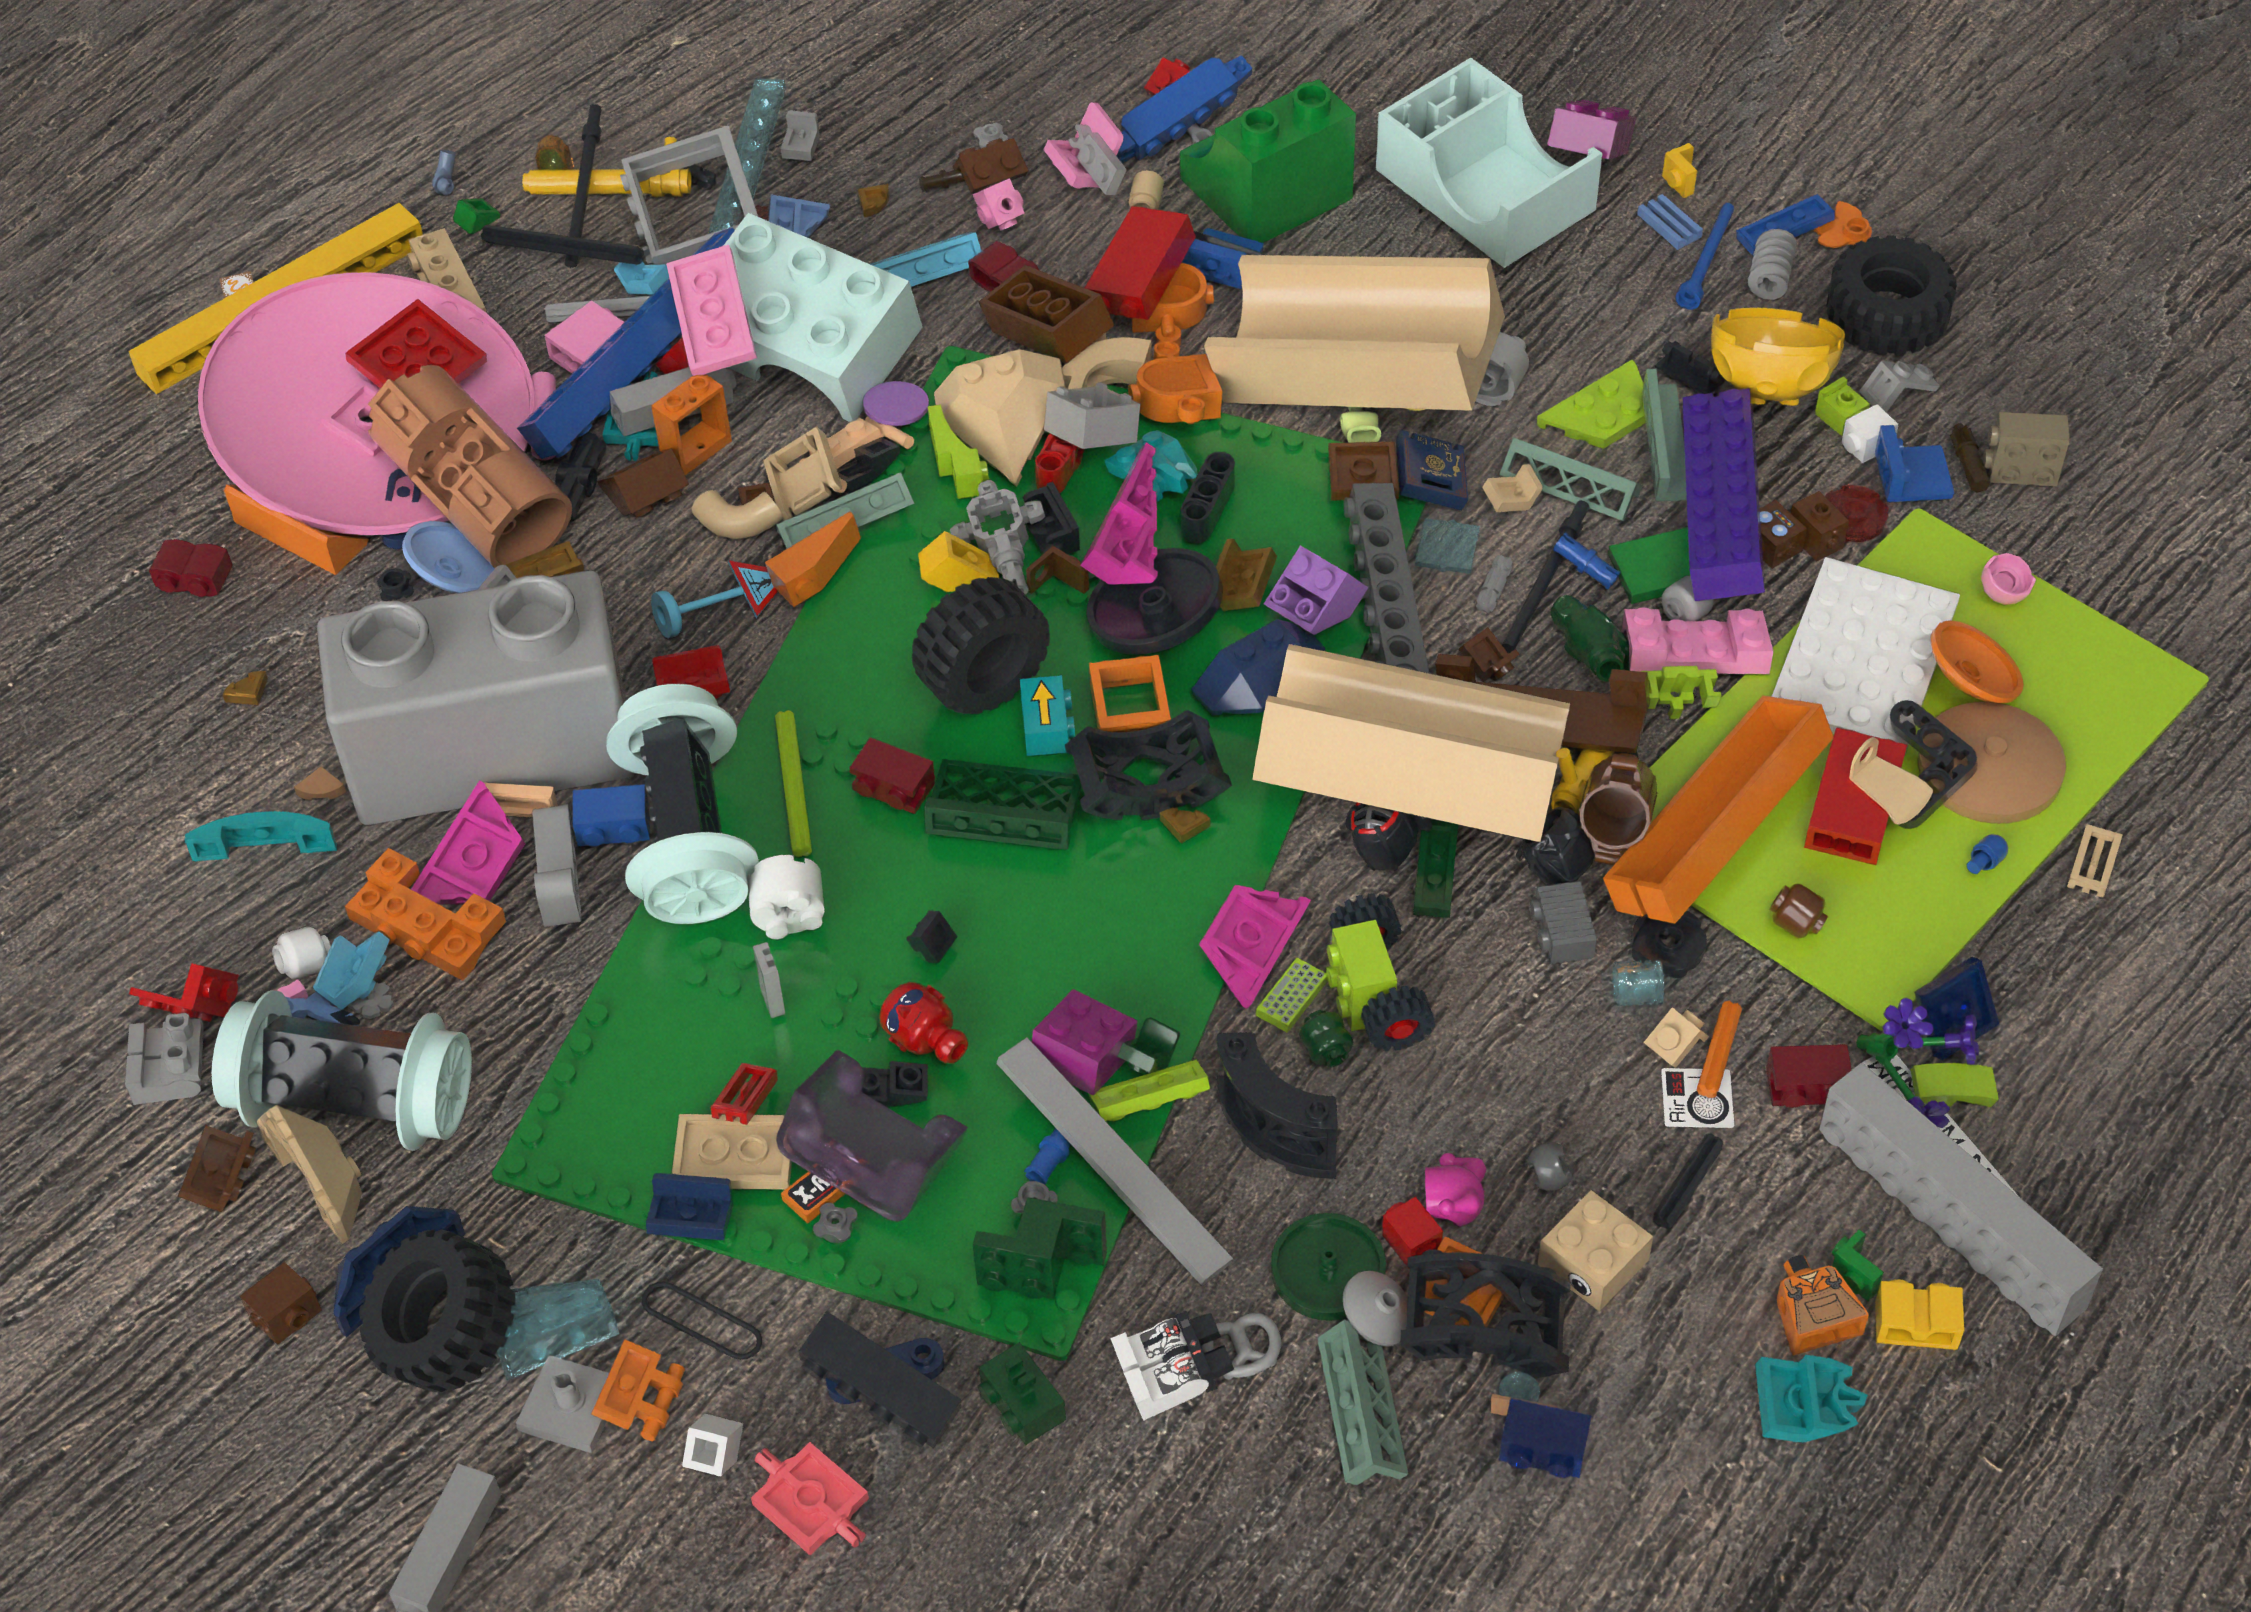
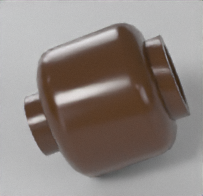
M1799 883L1792 885L1790 888L1785 885L1769 909L1774 912L1772 916L1773 922L1797 938H1804L1810 931L1817 934L1828 918L1823 913L1825 899Z

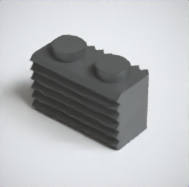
M1581 881L1537 886L1535 899L1530 900V912L1533 922H1540L1541 929L1538 930L1540 950L1548 951L1552 964L1557 962L1563 963L1564 961L1569 963L1572 960H1585L1586 958L1591 960L1594 958L1597 937Z

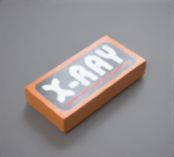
M839 1147L781 1193L782 1200L808 1224L821 1214L820 1207L823 1204L836 1202L867 1177L866 1171Z

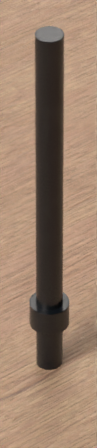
M596 104L590 105L587 124L583 126L581 138L584 144L569 231L570 237L581 238L595 149L596 144L600 142L602 131L599 126L602 108ZM565 256L564 264L567 267L574 268L577 266L578 256Z
M1578 501L1570 517L1564 519L1559 528L1560 536L1558 540L1565 532L1574 540L1578 538L1583 528L1582 521L1589 510L1587 502ZM1553 549L1502 644L1507 653H1511L1516 649L1563 559V556L1554 552Z

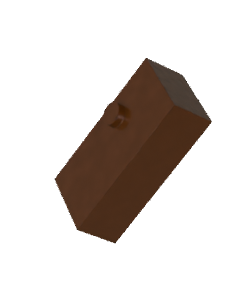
M1024 265L978 302L993 333L1045 355L1059 358L1064 363L1071 361L1114 326L1100 294L1027 265Z

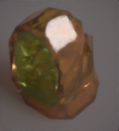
M548 135L538 142L535 155L538 170H570L574 168L569 146L563 142L562 138Z

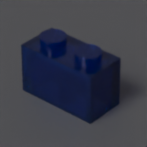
M1511 1398L1501 1440L1499 1460L1508 1462V1464L1516 1468L1525 1469L1532 1467L1546 1470L1556 1477L1567 1478L1572 1476L1580 1478L1592 1416Z

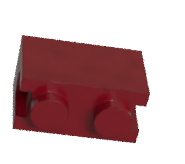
M871 737L849 768L850 773L857 776L852 783V790L857 791L864 797L878 799L888 803L895 809H904L916 814L935 785L933 761Z
M1848 1045L1772 1046L1766 1066L1772 1106L1796 1108L1802 1105H1826L1830 1087L1852 1071Z

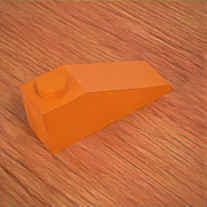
M849 511L765 562L773 586L793 607L823 590L861 539L854 515Z

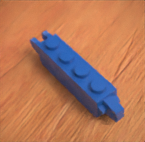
M1242 55L1227 63H1223L1219 58L1211 57L1122 117L1121 123L1123 142L1116 157L1124 164V161L1127 162L1134 156L1139 161L1146 156H1154L1162 149L1165 143L1171 139L1177 140L1181 138L1189 127L1195 123H1203L1219 107L1230 105L1236 99L1238 87L1252 75L1250 64L1247 63Z

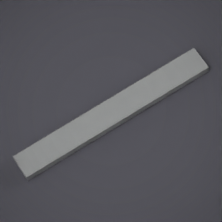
M1025 1038L998 1057L996 1064L1201 1286L1231 1264L1233 1258L1028 1038Z

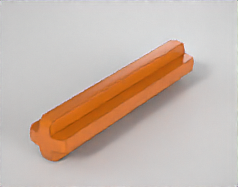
M1725 1001L1720 1008L1697 1086V1092L1702 1096L1714 1098L1719 1091L1742 1012V1008L1738 1003Z

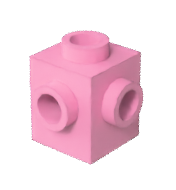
M1010 178L973 194L978 206L976 209L978 217L983 224H986L988 229L999 226L1000 231L1009 228L1017 224L1016 217L1025 213L1022 196L1014 189Z

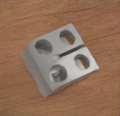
M180 1013L167 1015L165 1022H163V1028L147 1029L145 1023L129 1024L127 1049L129 1056H127L125 1085L133 1105L189 1098L198 1095L201 1091L202 1019H190L189 1014Z

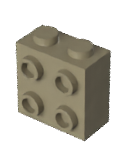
M1999 412L1996 425H1991L1989 428L1988 444L1990 449H1984L1983 464L1985 469H1988L1990 483L2057 486L2070 441L2068 415Z

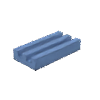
M1663 194L1657 197V201L1653 199L1648 201L1647 207L1644 204L1638 206L1637 215L1677 250L1702 237L1703 229Z

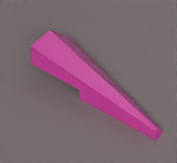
M1147 442L1138 452L1080 565L1107 584L1153 583L1158 575V571L1154 570V559L1157 556V547H1154V534L1157 531L1156 492L1153 491V480L1156 477V469L1152 468V457L1156 453V448Z

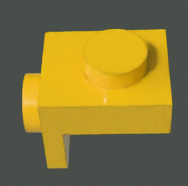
M1690 143L1666 152L1662 177L1683 198L1694 194L1697 170L1692 166L1694 147Z

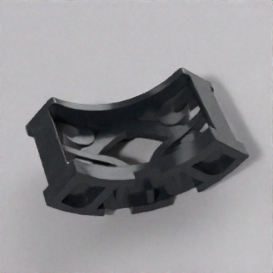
M1186 710L1163 724L1140 731L1108 732L1090 726L1083 729L1065 744L1066 752L1073 756L1085 794L1080 799L1083 811L1113 820H1122L1123 815H1140L1141 820L1160 818V812L1181 807L1189 803L1194 808L1223 793L1232 784L1229 775L1224 773L1209 731L1210 725L1208 720ZM1197 738L1199 746L1188 754L1191 741ZM1203 756L1205 763L1200 766L1196 761ZM1143 758L1169 766L1161 774L1158 784L1145 786L1138 779L1123 774V772L1136 760Z
M1253 1032L1218 1033L1217 1048L1224 1068V1075H1217L1218 1098L1228 1124H1232L1233 1128L1241 1136V1141L1265 1161L1269 1158L1286 1166V1171L1308 1177L1336 1179L1338 1131L1336 1097L1303 1091L1278 1077L1262 1058Z
M1426 1250L1422 1255L1407 1258V1267L1410 1268L1406 1329L1401 1330L1400 1345L1421 1361L1444 1358L1472 1359L1473 1352L1494 1355V1363L1519 1370L1533 1379L1569 1372V1356L1563 1353L1565 1293L1570 1292L1571 1284L1558 1276L1555 1270L1545 1267L1541 1268L1512 1258L1480 1253H1444L1439 1250ZM1447 1279V1284L1439 1285L1434 1283L1432 1287V1292L1438 1297L1445 1298L1444 1300L1425 1298L1426 1281ZM1489 1284H1492L1501 1291L1517 1311L1503 1317L1496 1329L1484 1327L1480 1315L1470 1306L1460 1303L1474 1291ZM1543 1303V1316L1533 1314V1312H1537ZM1424 1311L1435 1312L1429 1326H1423ZM1460 1317H1463L1469 1322L1470 1326L1455 1325V1323L1459 1321ZM1519 1325L1516 1329L1519 1334L1510 1332L1508 1327Z

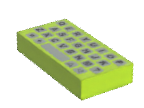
M1296 957L1256 1008V1016L1288 1033L1328 982L1327 973Z

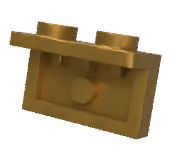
M1234 538L1226 540L1216 566L1223 585V597L1220 604L1223 611L1258 607L1260 605L1277 558L1272 547L1242 551Z
M570 541L506 564L516 578L527 575L553 577L585 571L584 564L581 559L577 558Z

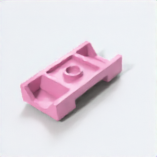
M1624 609L1622 633L1628 636L1629 671H1657L1667 666H1697L1698 670L1716 669L1717 674H1770L1773 648L1763 611L1752 609L1728 610L1727 622H1719L1716 620L1683 621L1679 619L1661 621L1659 609Z

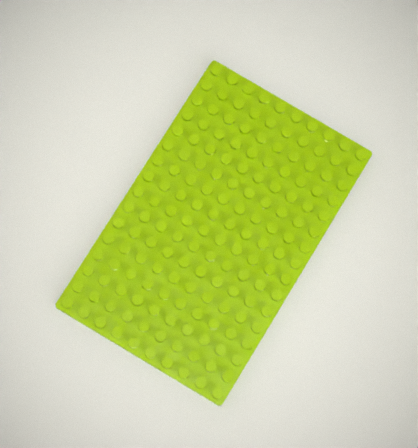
M1919 508L1914 509L1857 566L1960 594L1952 621L1968 624L1991 637L2010 655L2021 672L2023 678L2022 693L2014 701L2001 704L2019 708L2038 718L2054 733L2062 746L2066 761V771L2058 796L2041 813L2029 819L2013 823L1999 824L1976 821L1961 816L1944 805H1941L1920 826L1912 829L1894 824L1889 816L1877 865L1804 848L1832 744L1831 740L1691 905L1880 1031H1883V1025L1888 1022L1884 1016L1886 1008L1893 1005L1898 1009L1899 1002L1904 998L1911 999L1914 1003L2200 694L2207 686L2209 680L2206 674L2034 574L2032 575L2036 578L2031 593L2024 600L2010 605L1993 601L1984 592L1981 575L1986 563L1993 556L2000 554ZM1800 621L1773 647L1770 674H1745L1721 697L1717 707H1711L1649 768L1653 775L1656 776L1658 792L1651 822L1762 695L1772 697ZM1937 663L1922 708L1936 718L1941 713L1955 706L1973 702H1986L1969 696L1954 687L1945 677ZM1915 725L1916 734H1917V731H1918L1920 728ZM1909 744L1901 769L1918 777L1920 775L1918 751ZM1996 834L2003 837L2008 844L2007 856L1995 868L1981 870L1978 874H1972L1967 869V863L1972 859L1971 852L1973 847L1987 835ZM1794 884H1802L1825 899L1823 913L1828 918L1817 934L1810 931L1804 938H1797L1773 922L1772 916L1774 912L1769 909L1785 885L1790 888Z

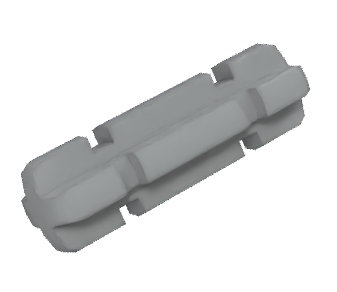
M1502 555L1495 557L1492 564L1493 567L1489 570L1482 586L1483 590L1477 597L1476 607L1479 611L1490 613L1494 610L1497 604L1496 600L1499 599L1507 581L1506 577L1509 576L1512 569L1511 565L1513 562L1511 558Z

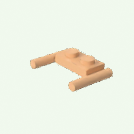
M867 416L865 420L859 418L848 423L845 428L827 438L836 469L856 457L854 449L885 436L906 449L913 446L914 438L894 426L878 423ZM840 478L842 489L837 492L843 493L847 488V482Z

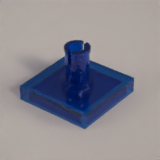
M1971 956L1914 992L1918 1006L1924 1007L1927 1011V1016L1922 1021L1931 1023L1933 1026L1932 1034L1927 1035V1037H1945V1033H1960V1029L1966 1022V1016L1975 1015L1977 1020L1975 1040L2000 1025L1983 963L1978 958ZM1945 1045L1930 1046L1933 1057L1941 1060L1946 1059L1961 1049L1945 1048Z

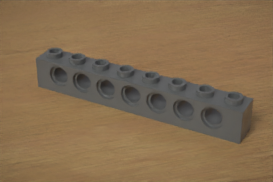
M1393 483L1353 484L1350 497H1346L1344 500L1345 518H1350L1351 522L1349 526L1350 544H1355L1354 570L1360 572L1361 578L1359 581L1368 587L1362 599H1365L1366 604L1363 612L1365 626H1370L1371 632L1368 640L1370 654H1375V662L1429 673Z

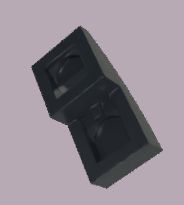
M881 437L854 449L856 461L837 469L839 478L847 482V488L844 492L848 494L855 492L878 477L899 455L900 447Z

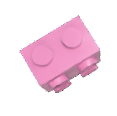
M1091 102L1081 124L1088 125L1092 133H1098L1113 153L1117 155L1123 142V134L1098 103ZM1078 131L1074 138H1079ZM1047 141L1044 151L1052 160L1053 165L1066 178L1069 185L1079 189L1083 187L1099 188L1077 159L1079 154L1078 148H1073L1069 141Z

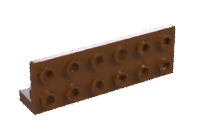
M1438 654L1435 667L1438 676L1570 703L1561 746L1627 753L1637 752L1650 704L1648 672L1612 669L1609 678L1611 694L1476 682L1473 657Z

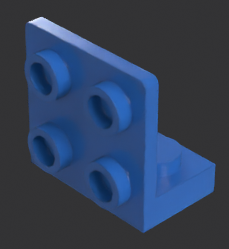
M1206 228L1203 234L1260 253L1264 250V244L1258 241ZM1194 239L1182 263L1199 269L1204 274L1206 280L1242 289L1238 263L1241 255H1246V253Z
M1881 425L1875 457L1886 501L1952 499L1954 489L1943 447L1941 445L1903 447L1902 438H1897L1894 425Z

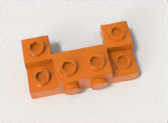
M387 848L365 872L368 882L345 906L348 918L351 921L374 933L381 932L390 939L389 945L394 943L403 948L412 958L416 960L423 959L462 981L475 968L482 951L492 937L506 923L503 908L475 893L454 913L409 889L420 875L417 862L390 848Z

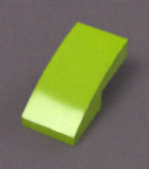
M1931 1063L1914 1065L1910 1069L1915 1096H1919L1925 1104L1930 1101H1943L1951 1107L1956 1101L1992 1107L1999 1100L1993 1067L1969 1065L1966 1063Z

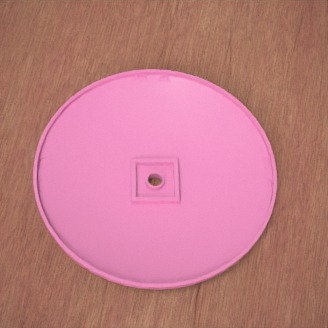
M333 274L307 279L270 293L245 309L223 330L206 357L200 375L198 388L199 418L208 448L218 465L231 481L262 506L295 518L311 527L326 531L356 535L405 533L414 525L422 522H446L448 519L422 491L419 502H412L415 484L408 476L401 477L396 481L392 501L385 500L389 476L399 467L370 437L368 430L371 429L372 422H364L360 419L361 417H369L372 408L368 403L380 388L346 361L345 352L416 299H419L487 354V362L461 381L459 385L524 452L529 443L517 428L533 413L534 386L530 371L523 355L506 331L486 312L451 291L414 278L392 274ZM403 486L408 487L410 495L399 497L397 489Z

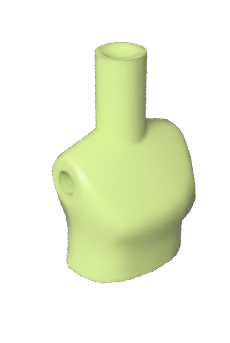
M1348 407L1349 412L1341 414V429L1349 443L1379 442L1381 430L1378 427L1377 413L1363 411L1362 407Z

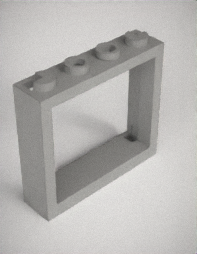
M729 126L621 159L625 174L620 175L625 192L631 190L632 196L628 197L627 201L632 215H638L640 221L634 223L640 241L646 239L647 246L642 247L648 265L653 263L654 265L666 264L692 256L713 234L717 233L713 232L660 249L639 183L659 174L663 175L673 170L725 155L744 216L750 213L758 217ZM738 224V225H735V226H732V227L734 228V230H736V228L739 226V224Z

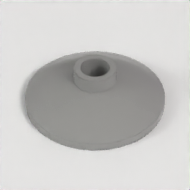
M1363 1271L1353 1276L1347 1282L1343 1292L1344 1311L1353 1328L1363 1338L1376 1345L1393 1346L1400 1343L1401 1330L1406 1329L1408 1297L1403 1289L1393 1279L1379 1272Z

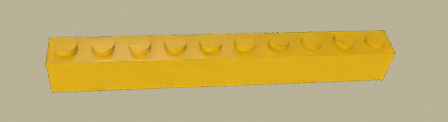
M397 203L129 350L136 374L155 394L162 392L203 369L206 357L223 330L253 303L270 293L307 279L343 273H376L405 257L407 254L412 253L409 239L423 235L420 221L404 206Z

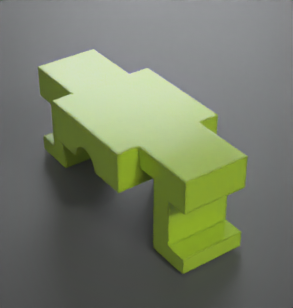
M1667 666L1657 671H1640L1648 672L1650 695L1648 709H1655L1657 703L1670 704L1669 719H1679L1684 709L1683 704H1693V690L1695 687H1699L1703 708L1717 707L1722 696L1721 692H1714L1713 690L1718 679L1716 669L1698 670L1697 666ZM1671 692L1678 693L1679 697L1672 696Z

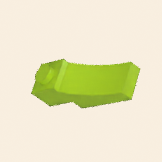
M941 404L928 406L930 433L939 477L953 475L958 499L979 496V484L989 480L986 461H980L977 448L970 449L954 434L945 419Z

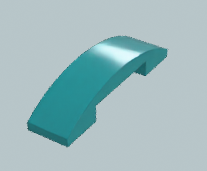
M281 811L244 813L218 819L186 833L184 839L192 861L229 859L230 847L295 842L298 844L300 853L337 851V843L330 823L309 815Z

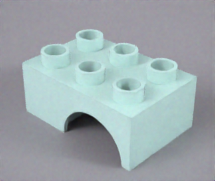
M1469 58L1378 113L1376 170L1505 268L1596 211L1602 153L1592 147L1589 149L1586 158L1571 167L1553 159L1540 146L1528 126L1523 109V95L1474 59Z
M748 213L723 246L729 244L733 252L757 358L727 368L756 381L761 377L760 366L776 365L786 368L819 388L837 407L844 420L849 422L855 421L864 410L863 399L865 394L874 386L884 382L922 329L910 282Z

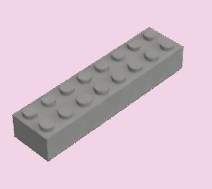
M1860 1063L1830 1087L1819 1129L1826 1140L1832 1145L1841 1148L1851 1157L1853 1163L1860 1170L1867 1171L1873 1176L1887 1194L1898 1198L1909 1208L1917 1220L1925 1222L1938 1233L1944 1244L1950 1248H1955L1969 1261L1972 1268L1976 1272L1984 1274L1995 1283L2007 1299L2015 1301L2027 1311L2031 1319L2038 1326L2046 1328L2054 1336H2057L2087 1310L2102 1273V1267L1865 1064Z

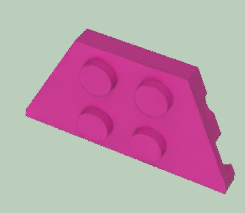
M479 780L411 890L437 904H464L473 893L490 901L526 844L484 782Z
M1235 885L1200 941V947L1242 1007L1248 1009L1253 1003L1311 902L1307 897L1300 896L1298 900L1279 897V892L1268 890L1256 891L1251 887Z

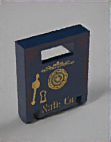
M1400 430L1396 439L1400 495L1462 511L1468 501L1464 446L1456 444L1452 449L1451 442L1413 433L1409 438L1408 431ZM1421 479L1441 483L1449 487L1444 489L1424 484Z

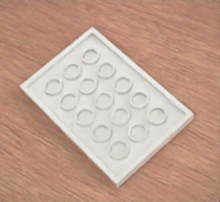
M1825 557L1772 697L1822 704L1832 734L1835 733L1836 728L1852 730L1861 734L1907 744L1908 748L1909 744L1898 736L1891 727V709L1895 704L1904 700L1913 701L1922 707L1937 665L1931 648V633L1939 623L1952 621L1960 594ZM1903 714L1900 715L1901 723L1907 720L1915 726L1913 714L1908 717Z

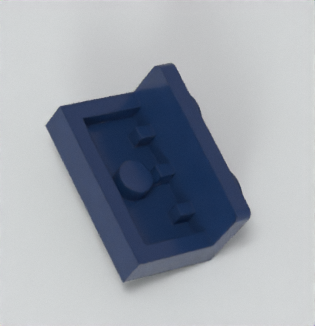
M655 1173L653 1175L654 1195L646 1220L647 1234L725 1240L733 1209L731 1181L729 1179Z

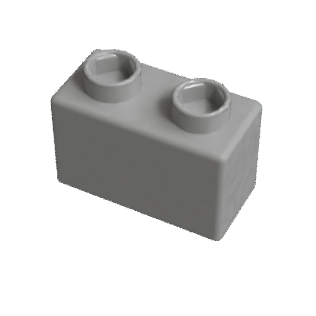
M587 570L553 577L527 575L511 580L502 586L405 603L400 601H380L365 606L359 611L326 616L317 624L326 721L358 819L364 825L460 809L479 780L484 783L554 787V791L629 778L635 774L618 766L610 758L606 747L608 733L618 721V711L626 701L603 586L599 574L595 571Z

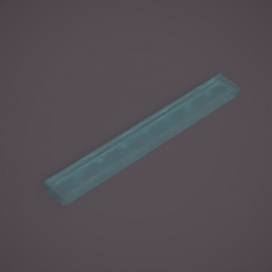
M755 79L735 143L752 199L754 198L786 90L785 80ZM729 166L708 234L738 225L745 218Z

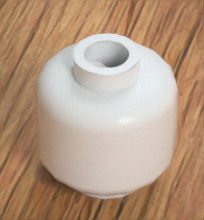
M304 927L279 936L277 945L273 946L272 949L273 959L281 974L286 973L292 979H299L320 972L331 946L325 935L320 936L317 930L312 927Z

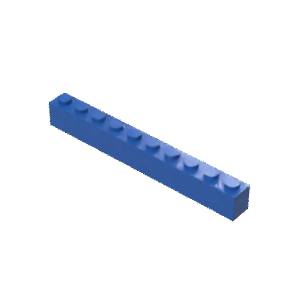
M731 227L713 234L693 255L722 247L735 231L734 228ZM670 278L517 428L541 459L551 456L559 458L566 454L572 448L570 442L575 437L578 438L587 433L593 425L590 422L595 417H600L611 409L610 391L632 385L630 382L635 377L644 375L652 368L650 362L655 357L659 358L671 349L670 342L674 338L682 336Z

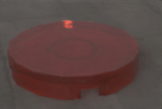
M1859 485L1841 486L1840 490L1834 492L1831 490L1825 495L1849 520L1845 541H1869L1879 536L1885 529L1888 521V506L1886 502L1884 504L1880 500V495L1874 490Z

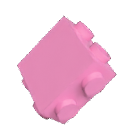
M590 301L544 335L549 358L570 373H573L624 322L614 316L608 308H602L595 302Z

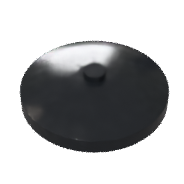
M1158 549L1157 556L1154 559V570L1158 571V575L1153 583L1107 584L1101 580L1094 588L1087 605V619L1094 636L1102 645L1112 651L1134 655L1163 651L1193 637L1211 621L1222 601L1223 585L1213 562L1203 554L1189 549Z

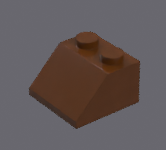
M672 448L653 453L597 481L600 488L622 515L634 513L636 518L654 509L652 503L660 499L667 503L682 496L683 494L680 489L689 485Z

